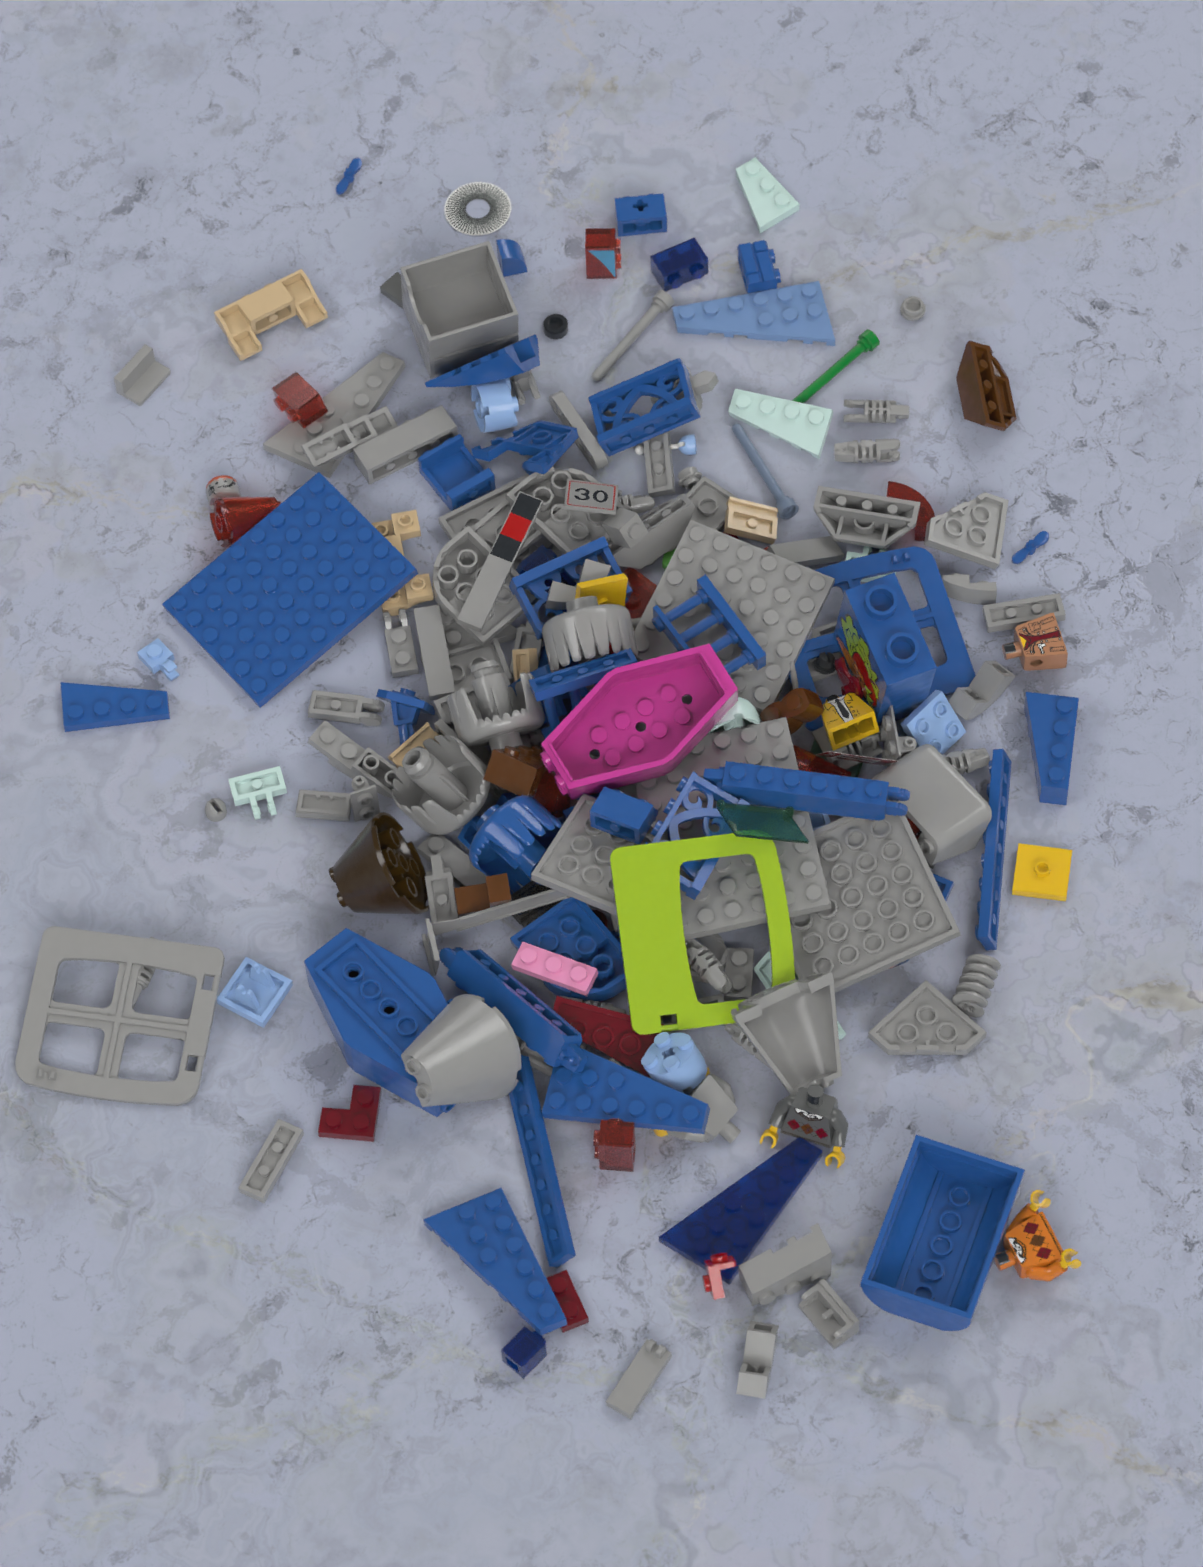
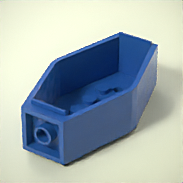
M345 928L304 960L309 988L347 1064L353 1071L435 1117H438L443 1112H449L456 1104L421 1106L415 1091L417 1079L406 1071L401 1054L448 1005L436 980L427 971L348 928ZM352 971L359 973L355 978L349 977V973ZM387 1007L395 1009L392 1014H386L384 1010Z

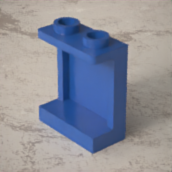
M461 434L448 438L443 444L432 450H427L418 458L419 472L450 511L496 489L494 473L489 468L484 470L477 460L473 458V455L465 447L464 438Z

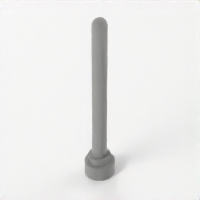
M659 290L652 298V307L593 372L592 379L594 381L601 380L659 313L667 312L673 306L674 300L670 294L663 290Z

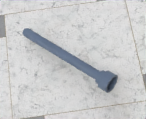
M735 423L732 426V431L776 499V508L778 509L779 516L784 520L792 518L799 510L798 505L793 498L785 496L739 423Z

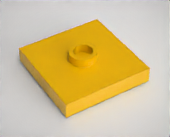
M622 573L579 582L576 586L575 599L596 596L598 605L618 604L625 607L628 577Z
M1018 843L1012 895L1066 901L1072 850Z

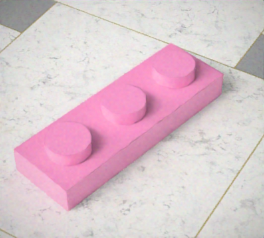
M522 942L511 964L513 970L584 996H588L598 975L597 968Z

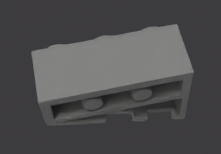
M818 1223L810 1227L812 1230L810 1234L798 1240L795 1236L787 1239L788 1245L774 1253L769 1249L739 1265V1279L752 1306L757 1304L766 1305L785 1293L788 1295L794 1294L803 1286L811 1283L818 1284L823 1278L826 1280L831 1276L832 1252Z

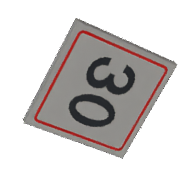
M567 479L564 509L616 515L618 485Z

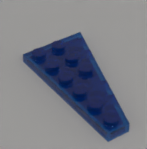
M798 1137L659 1236V1242L706 1270L704 1261L710 1260V1256L718 1253H727L728 1256L732 1255L736 1261V1267L720 1270L722 1281L730 1285L739 1273V1265L745 1263L819 1162L823 1156V1151Z

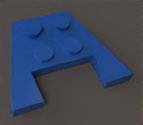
M539 420L513 431V436L508 439L498 437L491 440V445L481 449V446L478 445L471 450L473 458L488 462L508 450L518 452L522 456L531 455L533 457L525 461L527 471L545 474L579 436L577 428Z

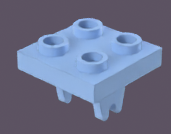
M935 690L900 723L907 736L913 737L916 740V747L930 744L941 754H944L966 733L944 693L940 690Z
M245 957L217 997V1003L264 1028L292 988L293 982L287 977Z

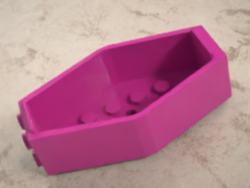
M710 644L615 668L595 685L541 743L543 752L540 753L541 760L549 773L555 772V783L562 795L564 796L568 793L571 800L581 798L583 794L589 796L600 793L604 786L615 789L665 776L683 761L737 703L738 688ZM690 695L693 699L692 702L684 704L682 702L683 696ZM640 722L646 725V729L643 732L636 730V725ZM592 750L599 751L600 756L598 759L590 758L589 754Z

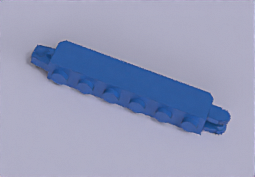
M726 761L725 767H719V769L705 768L703 779L735 798L739 800L742 798L752 805L877 821L885 819V815H907L908 808L906 805L888 800L907 801L910 798V791L899 787H891L887 781Z
M454 947V949L443 948L439 951L441 963L449 969L447 976L455 982V985L468 994L484 998V1003L490 1008L496 1007L505 1016L515 1035L526 1042V1046L529 1049L540 1054L544 1058L545 1063L553 1067L563 1065L574 1073L583 1071L588 1057L580 1049L582 1044L581 1033L483 950H463L461 947Z

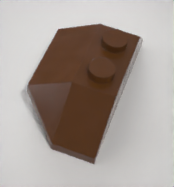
M969 340L966 343L956 376L964 419L1005 431L1017 419L1009 379L998 360L992 355L993 351L990 346Z

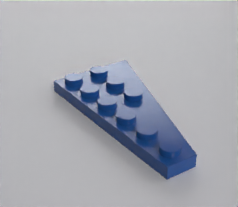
M582 1048L580 1049L588 1057L582 1072L574 1073L563 1065L553 1067L542 1109V1115L546 1119L705 1134L710 1107L707 1103Z

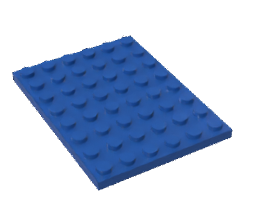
M318 472L162 605L256 705L261 708L414 578L418 571Z

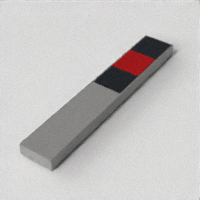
M519 491L457 618L458 624L481 633L543 506V500Z

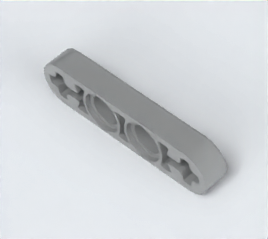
M563 391L550 395V405L561 423L565 426L577 428L579 437L575 443L591 467L596 471L607 466L608 460L603 449Z

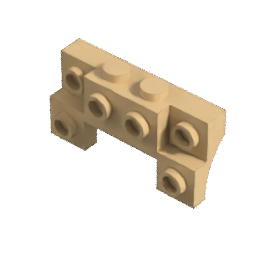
M302 269L272 284H267L262 289L247 294L241 299L214 312L217 324L227 336L230 347L240 361L262 351V344L256 337L257 334L295 315L299 317L306 328L328 318L326 309L323 307L309 278Z
M416 510L391 514L392 520L371 523L403 556L402 541L421 536ZM429 573L416 575L381 605L382 612L389 611L391 616L399 615L400 609L407 610L419 603L434 600Z

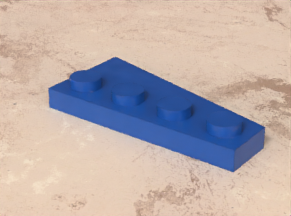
M61 682L65 732L170 719L167 691Z

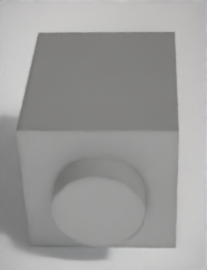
M621 507L616 510V515H610L602 523L614 544L629 549L633 548L649 533L638 513Z

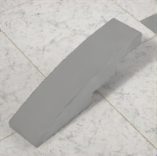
M387 406L369 415L365 414L348 424L344 423L301 445V448L314 469L353 452V448L378 437L384 431H390L398 427Z

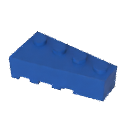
M1026 692L1024 711L1031 743L1032 760L1035 767L1039 802L1067 805L1079 698Z

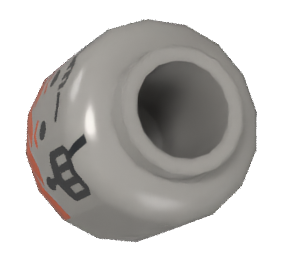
M219 475L211 479L206 485L208 503L214 511L229 513L239 506L241 494L238 483L233 477Z

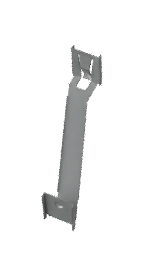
M551 889L454 920L430 923L429 918L425 919L428 930L427 938L426 934L421 935L431 976L437 975L440 962L435 936L456 929L457 932L564 900L570 898V896ZM611 914L614 930L619 932L617 916Z

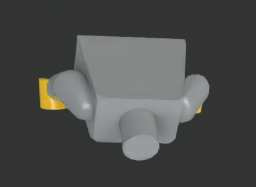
M707 1067L706 1076L689 1094V1096L707 1103L710 1107L705 1134L653 1129L654 1133L659 1137L668 1134L683 1140L708 1143L720 1134L725 1140L732 1143L741 1130L729 1121L738 1110L730 1084L718 1076L710 1074Z

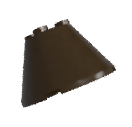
M381 812L375 815L334 866L329 868L330 877L336 883L339 890L337 899L343 908L348 906L355 913L422 914L429 910V905L426 906L428 895L425 876L427 875L412 841L407 843L400 833L403 827L388 813Z

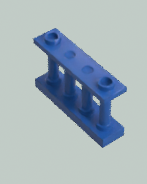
M706 574L697 579L696 595L666 614L661 611L658 605L653 607L652 623L658 632L663 631L678 652L690 649L686 642L716 623L718 625L722 623L727 630L726 635L710 644L714 652L717 653L730 644H738L742 650L740 656L724 665L729 675L745 664H753L757 671L766 666V653ZM701 603L703 605L707 604L712 610L711 615L681 634L671 624V622Z
M631 648L528 680L536 701L543 700L549 722V727L541 729L544 739L560 724L554 697L569 692L574 709L582 700L580 688L592 684L596 685L608 672L615 668L638 662Z

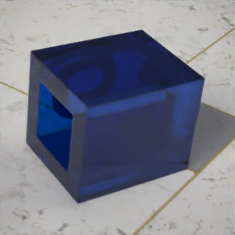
M524 1326L501 1349L502 1361L524 1379L547 1356L546 1340L535 1330L531 1332Z

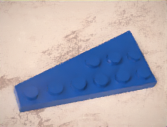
M502 1188L423 1219L424 1225L430 1231L435 1232L447 1247L454 1250L478 1277L488 1286H492L505 1302L511 1304L518 1311V1314L541 1336L567 1325L566 1317Z

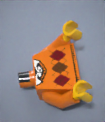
M1033 1191L1030 1196L1031 1203H1027L1006 1229L1003 1242L1005 1251L995 1254L994 1262L999 1271L1014 1266L1020 1278L1049 1282L1065 1273L1068 1267L1077 1269L1081 1266L1080 1260L1074 1259L1071 1261L1072 1256L1077 1255L1078 1252L1071 1248L1063 1251L1043 1211L1038 1213L1039 1208H1047L1051 1203L1049 1198H1045L1039 1203L1038 1199L1044 1191Z

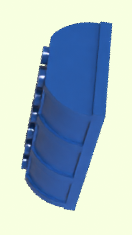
M916 1135L860 1283V1287L867 1298L888 1313L942 1331H959L969 1327L1021 1186L1025 1169Z

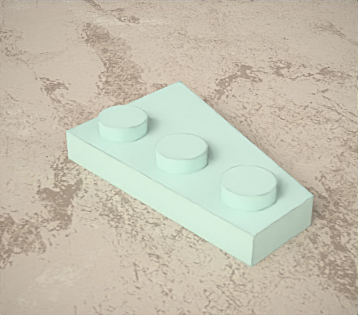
M756 157L736 168L737 180L744 197L747 198L759 233L764 232L799 211V203Z

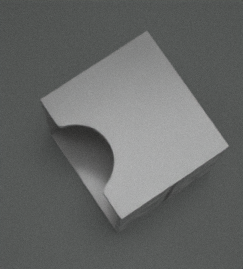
M490 241L400 268L403 309L431 380L519 341L518 312Z

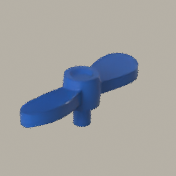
M360 158L353 159L349 168H346L344 178L336 186L337 194H343L347 190L349 183L354 181V175L362 167Z
M1042 531L1033 540H1029L1023 549L1017 551L1012 556V563L1019 564L1028 555H1033L1036 548L1048 542L1049 533Z

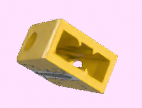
M849 693L842 697L830 695L826 699L825 704H823L825 710L821 717L833 751L880 732L874 710L854 693Z

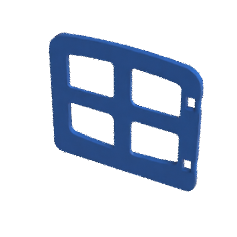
M913 546L866 555L815 570L834 578L835 583L833 587L841 588L843 595L845 590L861 585L860 581L862 579L893 572L914 571L921 584L927 606L914 610L912 613L920 629L927 627L936 628L947 660L945 664L937 667L928 697L935 690H940L945 696L954 694L957 687H969L976 675L938 566L930 552L924 548ZM834 633L806 640L795 663L799 688H805L817 693L807 662L811 659L819 658V654L822 652L826 654L827 652L832 654L840 652L833 636ZM790 674L788 678H789L790 683H791V686H792L791 674ZM819 695L822 704H825L828 697H821ZM821 715L805 725L809 731H814L824 726Z

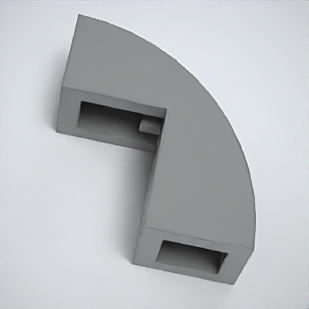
M585 559L578 583L607 577L611 566ZM553 581L548 592L545 608L566 610V603L575 599L576 587Z
M985 661L969 687H957L948 702L953 710L965 720L973 719L988 709L1002 695L1015 678V675L997 661Z
M750 1321L736 1394L765 1399L774 1361L779 1325Z

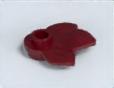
M844 657L835 660L836 672L843 684L841 687L842 695L854 693L860 699H863V690L859 679L849 674Z

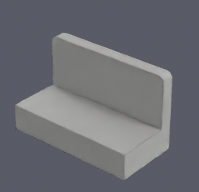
M145 344L114 377L116 391L121 396L141 406L171 374L170 369L155 361L153 348Z

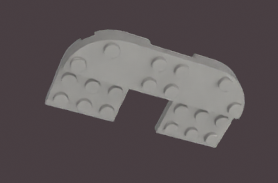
M551 467L545 474L534 472L506 494V499L474 526L470 527L468 525L441 549L435 560L432 582L435 600L446 617L450 615L457 622L460 611L519 491L543 500V506L518 557L543 536L563 554L603 536L607 542L611 539L602 525L610 514L564 509L567 479L589 482L598 481L589 474L570 467L569 470H554V467ZM617 500L616 510H617L619 507L626 509V508ZM513 568L481 633L461 625L482 647L524 613L517 598L509 588L511 579L519 575ZM528 589L524 590L531 605L539 600Z

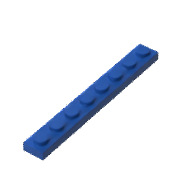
M1003 748L993 749L992 760L989 761L991 780L987 784V795L992 818L983 833L985 853L981 855L983 877L979 878L981 900L977 902L979 924L975 926V935L986 951L997 950L1012 763Z
M521 1055V1070L517 1071L516 1077L518 1083L513 1091L509 1093L548 1264L549 1267L558 1268L575 1257L576 1253L529 1057Z

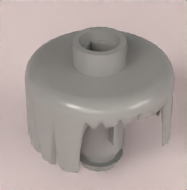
M586 596L568 601L566 603L567 612L549 619L543 625L542 634L551 673L566 669L565 666L570 664L569 652L573 661H578V664L609 655V641L614 653L631 648L635 657L637 658L638 648L629 610L618 604L598 605L596 596ZM595 685L586 686V689L591 691Z
M496 660L484 661L473 665L470 675L475 677L472 684L478 709L472 697L468 698L463 687L457 690L456 696L454 693H451L450 697L448 696L447 698L457 738L468 748L490 745L491 752L493 749H504L505 746L518 748L519 745H523L521 736L540 728L545 721L541 701H536L530 689L528 680L534 679L531 673H520L521 681L516 683L515 693L512 687H506L503 673H498L497 668L500 665Z
M451 735L435 736L434 738L437 742L432 738H428L423 742L427 749L417 746L408 751L402 761L403 767L399 766L396 771L399 781L394 778L392 782L391 794L395 804L421 829L430 834H447L466 825L483 807L490 791L491 783L483 779L487 766L461 740Z

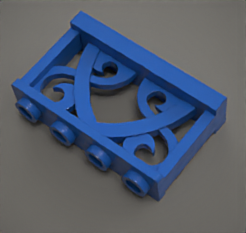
M680 358L669 361L588 397L597 429L598 443L608 457L701 417L696 405L689 371ZM679 379L678 386L671 391L674 387V382ZM683 391L684 398L677 400L675 397ZM641 396H652L659 399L652 406L650 413L643 416L629 413ZM610 410L616 416L607 417L604 416V412ZM613 423L612 429L607 431L606 424Z
M604 536L511 579L509 588L517 598L536 634L537 640L543 638L542 628L545 622L539 619L538 610L544 603L546 604L548 596L546 591L550 588L544 584L546 580L561 583L560 574L565 572L572 579L579 581L580 574L576 573L575 567L578 565L583 566L585 559L598 562L597 557L600 555L605 564L611 566L607 577L622 574ZM628 583L625 604L629 602L628 598H630L633 592ZM528 589L539 599L534 607H532L524 590ZM546 609L545 617L548 613H553L555 616H557L559 614H562L563 612H567V609Z
M693 771L689 778L683 776L677 786L676 791L680 794L676 800L672 798L669 800L663 811L667 814L663 822L658 820L650 833L655 836L651 843L680 840L678 825L697 819H703L702 829L705 837L734 833L750 803L742 798L740 800L701 778ZM696 790L703 793L707 799V807L701 808L702 801L699 796H697L696 803H691L688 799L689 793ZM714 800L729 808L732 812L712 808ZM680 804H682L686 811L674 815ZM709 819H713L711 825L716 824L719 826V831L712 832L709 829ZM667 828L668 840H660ZM719 858L683 862L680 867L693 881L680 875V890L685 892L686 896L695 900Z

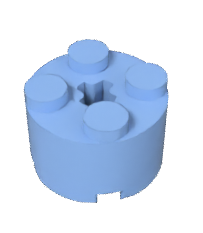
M509 378L471 385V401H475L476 406L473 412L477 426L483 433L517 426L515 412L519 411V405L516 396H511V382Z
M659 1033L654 1038V1043L648 1048L641 1059L642 1065L652 1080L684 1093L682 1090L690 1086L692 1089L697 1087L707 1073V1065L703 1055L692 1038L685 1033Z

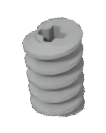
M973 954L966 959V966L963 967L952 1002L966 1015L981 1017L984 1015L983 1008L988 1004L986 999L991 996L989 989L994 988L993 980L997 978L998 973L996 971L1000 969L1001 964L998 960L988 955Z

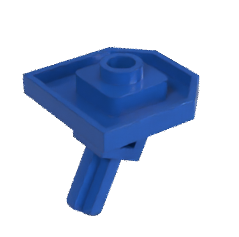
M401 688L400 692L394 690L391 692L378 689L376 697L391 703L394 726L398 728L400 746L414 734L413 725H417L420 712L435 715L434 707L426 701L415 697L416 692Z

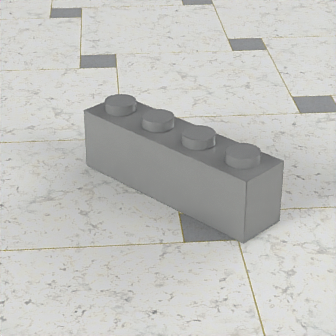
M442 405L429 409L424 414L412 420H407L390 431H384L378 437L353 448L355 464L370 485L417 462L418 458L427 450H432L443 444L448 438L457 436V426Z

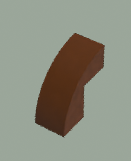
M507 873L486 876V883L454 888L458 916L462 917L511 902Z

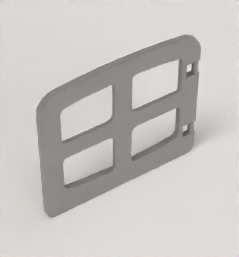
M57 926L47 928L43 932L15 1060V1069L19 1078L29 1086L106 1101L181 1106L190 1102L197 1095L200 1087L202 1069L218 997V988L225 962L222 951L216 947ZM77 960L117 963L119 969L111 1004L106 1008L53 1001L60 964L63 961ZM149 967L194 977L197 980L191 1014L188 1019L142 1014L133 1010V1001L141 968ZM205 976L214 977L211 990H203ZM49 1023L96 1028L104 1031V1042L98 1070L95 1075L59 1069L40 1062L45 1031ZM131 1034H141L183 1040L185 1044L178 1077L174 1081L119 1079L118 1074L126 1038ZM189 1057L198 1058L195 1071L186 1070Z

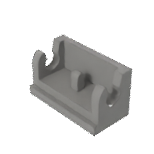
M824 1278L801 1296L803 1301L798 1304L799 1309L833 1349L859 1332V1319Z

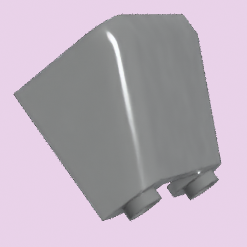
M930 744L916 747L913 751L897 760L898 762L893 763L871 778V780L887 781L891 787H899L910 791L909 800L899 801V803L907 806V816L922 831L918 844L930 865L975 849L991 821L992 811L987 801Z

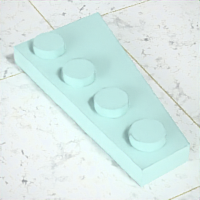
M739 389L734 390L728 410L730 416L756 429H762L768 432L770 436L777 439L780 438L799 450L802 449L811 453L813 457L820 459L833 416L832 409Z

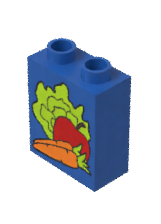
M895 572L845 590L833 636L842 657H844L850 675H854L859 679L863 690L862 700L874 710L878 726L881 725L883 716L886 715L889 707L892 705L895 721L908 717L927 699L937 666Z

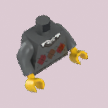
M815 1084L808 1088L800 1087L796 1095L790 1094L776 1104L769 1121L770 1128L762 1133L760 1144H762L765 1136H770L773 1138L771 1146L773 1148L778 1141L777 1130L780 1128V1133L830 1149L833 1145V1151L825 1158L827 1167L831 1164L832 1157L838 1160L837 1169L845 1162V1155L841 1149L845 1147L848 1121L841 1110L838 1109V1101L835 1097L824 1094V1089Z

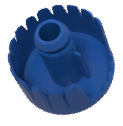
M521 795L508 800L501 806L494 805L485 811L477 822L476 829L478 831L469 849L470 862L485 876L507 873L509 888L514 893L522 892L523 889L520 885L524 888H529L533 885L530 880L532 879L531 874L563 824L532 796Z

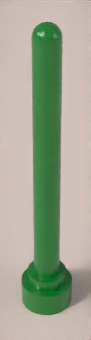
M866 329L858 336L857 345L792 401L805 403L860 354L873 351L880 345V341L875 333Z

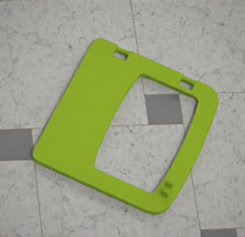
M747 831L616 848L611 852L610 868L631 1026L635 1033L646 1035L736 1023L732 1018L731 1010L736 1008L739 1011L738 1004L746 1000L701 1004L697 1000L687 957L681 912L680 866L683 862L744 854L751 855L754 858L768 926L772 971L771 987L795 979L793 943L786 892L776 846L768 835L760 831ZM676 1014L677 1024L661 1025L660 1016Z

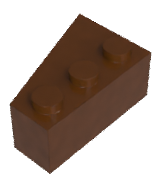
M519 745L518 748L505 746L504 749H493L483 779L516 795L533 796L535 791L539 792L545 788L550 773L541 760L540 753L543 752L541 746L532 745L531 748Z

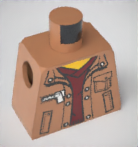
M1054 612L1016 626L1014 642L1002 645L1004 659L1008 660L1019 657L1022 667L1026 671L1060 669L1067 666L1068 652Z

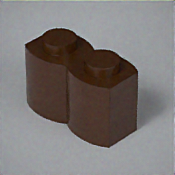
M796 688L787 693L782 701L768 705L761 712L760 716L763 722L786 717L791 735L803 723L817 719L825 709L818 693L805 688Z

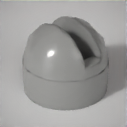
M219 798L209 800L205 805L206 817L213 822L223 820L227 814L225 803ZM213 806H217L220 811L217 813Z

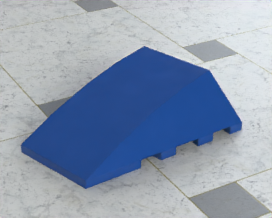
M534 334L425 382L426 387L478 385L525 373L540 366L538 338Z

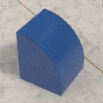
M510 239L496 240L497 256L503 277L527 272L521 246L516 241Z

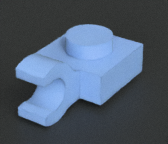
M159 638L137 652L139 659L153 674L161 670L170 681L179 676V673L175 670L177 666L173 662L175 660L174 654Z

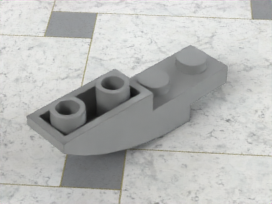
M324 720L308 739V743L328 757L329 764L353 779L358 775L364 776L369 786L376 785L377 793L392 798L393 779L395 778L399 781L396 776L397 768L369 747L365 750Z

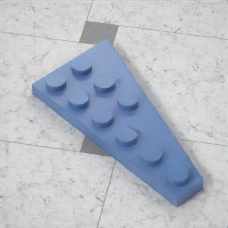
M819 281L672 307L677 333L697 335L720 333L724 334V337L734 338V335L747 336V339L787 342L789 339L803 340L804 344H813V341L826 342L828 346H835V337Z

